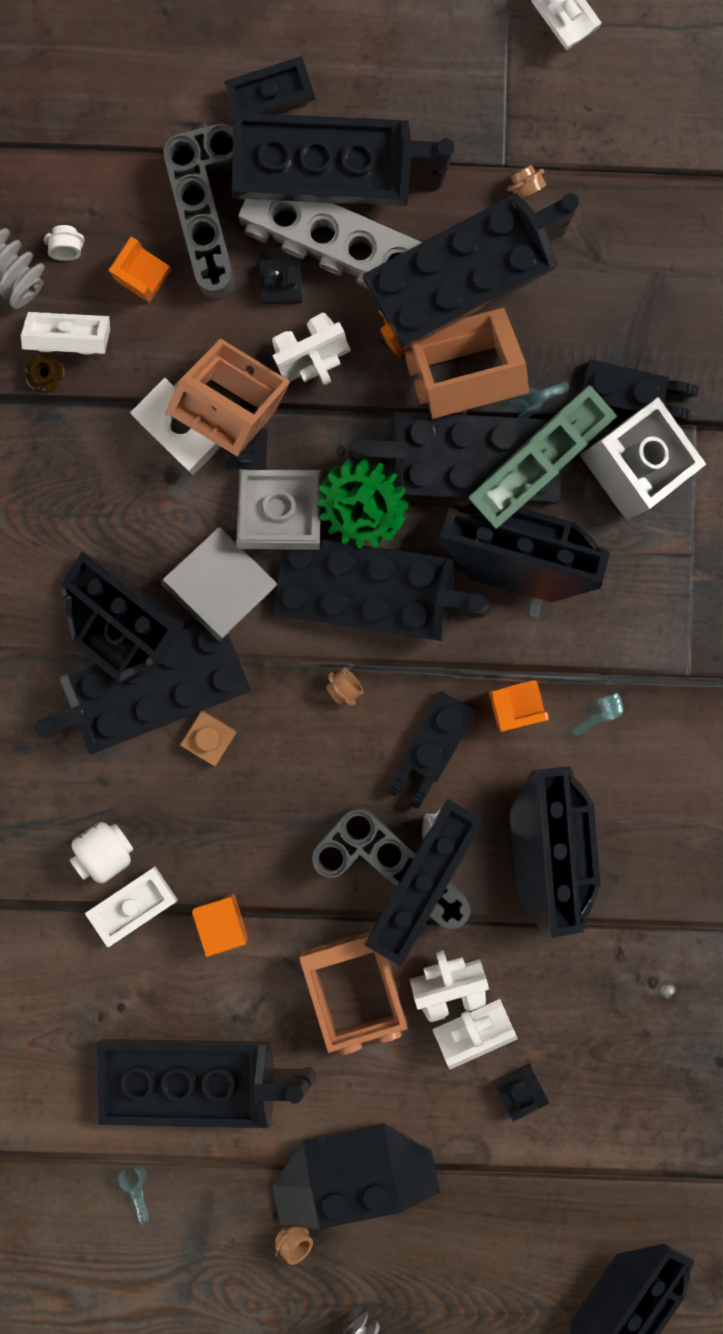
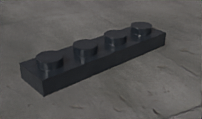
M447 798L365 942L366 947L402 966L482 826L483 818Z

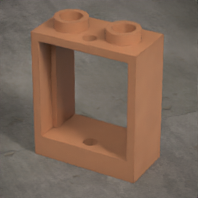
M505 308L463 318L411 346V350L405 351L410 375L418 374L419 379L414 380L419 403H428L433 419L529 393L526 362ZM495 348L501 366L434 383L429 365Z
M220 338L179 380L165 412L230 453L238 456L276 412L291 381ZM247 366L253 367L254 372H250ZM213 380L258 409L252 414L206 384Z
M372 930L300 952L299 959L328 1053L338 1050L339 1055L350 1054L362 1048L361 1043L376 1038L378 1043L390 1042L402 1036L401 1031L408 1029L407 1020L388 959L365 946V942ZM374 952L393 1015L336 1032L317 969Z

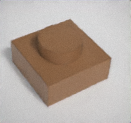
M203 710L180 746L216 767L238 731Z

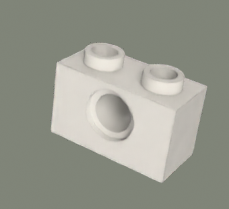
M164 378L130 413L165 449L194 475L221 446L192 428L184 434H176L172 431L171 426L174 417L165 411L178 382L173 386Z

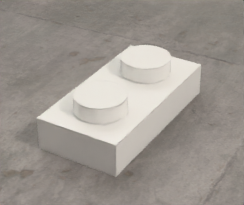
M28 312L21 333L22 349L38 350L40 352H78L85 355L94 353L105 354L110 333L109 316Z
M154 866L85 914L106 946L110 947L177 902L178 899L156 866Z

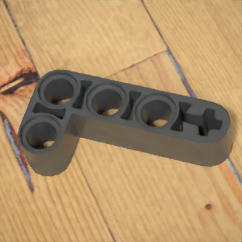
M225 123L177 134L166 142L163 149L194 275L201 292L211 299H222L228 296L235 284L208 178L232 171L233 150L227 155H218L213 151L214 146L220 141L233 143V127ZM182 151L192 152L194 158L191 163L184 166L174 163V158L178 153ZM192 190L202 191L205 194L203 201L194 206L186 204L184 198L188 192ZM204 229L213 231L215 238L210 244L201 246L194 242L195 235L199 231ZM214 259L220 274V283L212 285L209 279L210 271L206 260Z
M354 807L346 811L319 841L314 849L312 862L318 874L327 878H334L343 874L357 857L361 855L397 887L416 851L371 811L364 807ZM354 816H363L370 823V830L363 837H354L347 831L346 824ZM387 843L397 845L401 850L399 860L393 864L381 862L377 852L382 845ZM327 847L339 849L343 855L341 864L334 868L324 866L319 857L323 849ZM449 882L442 897L449 903H453L457 899L459 901L457 907L460 913L457 916L452 913L447 914L446 917L443 916L444 909L438 901L430 917L446 929H457L463 926L469 919L470 906L465 895L454 884Z

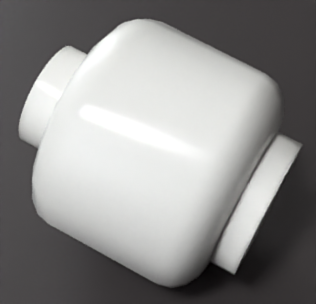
M98 822L72 841V849L76 856L70 859V862L83 880L91 876L95 882L103 884L130 865L129 853L133 851V848L115 823L109 826L104 822Z

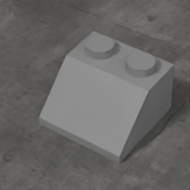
M659 397L617 425L579 454L626 521L651 509L706 465Z

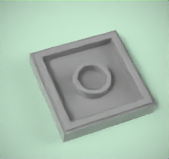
M240 469L237 549L320 550L321 520L319 516L321 515V506L316 505V500L321 495L319 490L321 470Z
M219 527L162 580L161 585L220 642L275 589L277 583L243 549H237V543Z

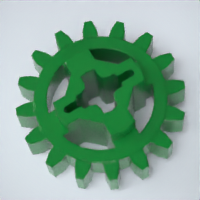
M363 458L357 467H355L350 459L346 460L341 469L335 466L328 474V478H325L319 487L322 494L316 500V505L326 507L319 518L321 521L330 520L332 522L328 530L330 534L337 531L343 533L342 543L344 544L350 538L356 539L357 547L360 549L363 548L367 540L376 548L380 545L383 538L390 541L406 519L403 514L408 508V503L399 500L406 489L405 487H394L392 483L397 475L395 473L388 476L383 475L382 463L371 469L369 468L367 458Z

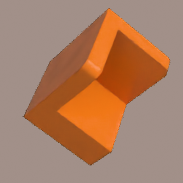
M130 237L109 269L110 274L117 283L148 303L151 302L171 271L169 265L143 249L140 242L133 237Z
M535 680L489 691L498 731L503 732L549 720L548 712L544 711L538 683Z
M234 893L227 894L224 899L193 909L192 914L206 957L246 945L248 936Z

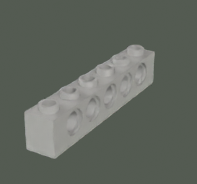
M245 199L238 215L241 226L245 228L244 233L249 237L264 243L269 238L283 244L281 249L296 258L304 259L305 255L320 261L319 266L330 273L342 275L344 271L358 277L356 282L367 289L368 287L363 280L364 273L422 243L334 203ZM282 211H290L297 218L291 226L281 227L274 222L277 214ZM320 227H326L331 229L335 235L328 243L321 244L312 239L313 232ZM359 243L366 244L370 247L372 253L365 260H356L349 254L351 247Z

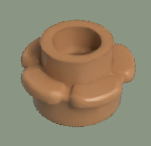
M531 164L510 176L513 183L508 186L507 190L513 191L514 194L517 193L522 199L546 186L541 175L545 172L544 169L535 171Z
M345 667L337 673H329L330 683L326 688L330 696L339 705L346 702L348 705L354 706L356 699L364 693L357 678Z
M286 1226L275 1239L276 1257L279 1260H286L290 1265L301 1262L309 1254L313 1246V1240L308 1236V1229L296 1226Z

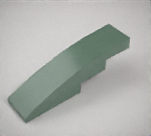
M588 385L510 456L468 498L497 529L559 473L558 471L584 449L588 442L614 420L617 415L591 385Z

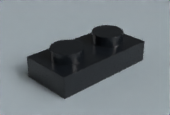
M302 56L224 81L233 112L274 114L315 100V94Z

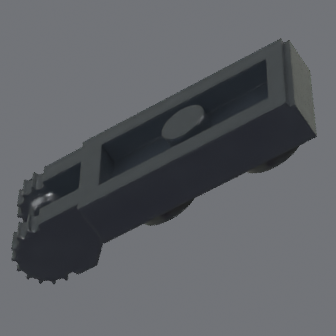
M589 359L587 363L582 390L591 385L610 409L635 414L658 397L664 404L666 392L685 398H696L700 391V387L693 384L669 380V377L592 359ZM664 405L674 420L682 422L693 421L694 412L689 409Z
M441 691L402 758L401 763L403 765L393 780L388 793L393 796L400 793L411 769H414L425 776L411 797L410 805L418 809L433 782L437 783L477 711Z

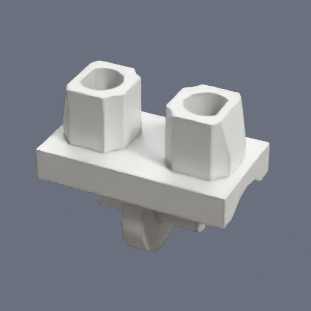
M531 0L566 51L596 31L602 24L586 0Z
M321 313L311 318L307 323L311 334L310 337L297 342L292 331H285L272 339L276 353L273 355V358L281 376L289 381L302 377L303 381L306 382L319 376L322 384L325 386L331 383L327 371L340 365L338 357L351 351L341 324L339 322L334 324L325 313Z
M444 950L438 951L436 955L439 964L423 968L425 975L410 979L417 1010L422 1009L429 1022L444 1019L449 1015L446 1002L462 998L465 1010L469 1011L486 1005L485 991L489 990V986L480 959L464 963L463 957L447 961Z
M500 999L472 1012L468 1010L461 1013V1017L432 1029L450 1070L518 1039Z

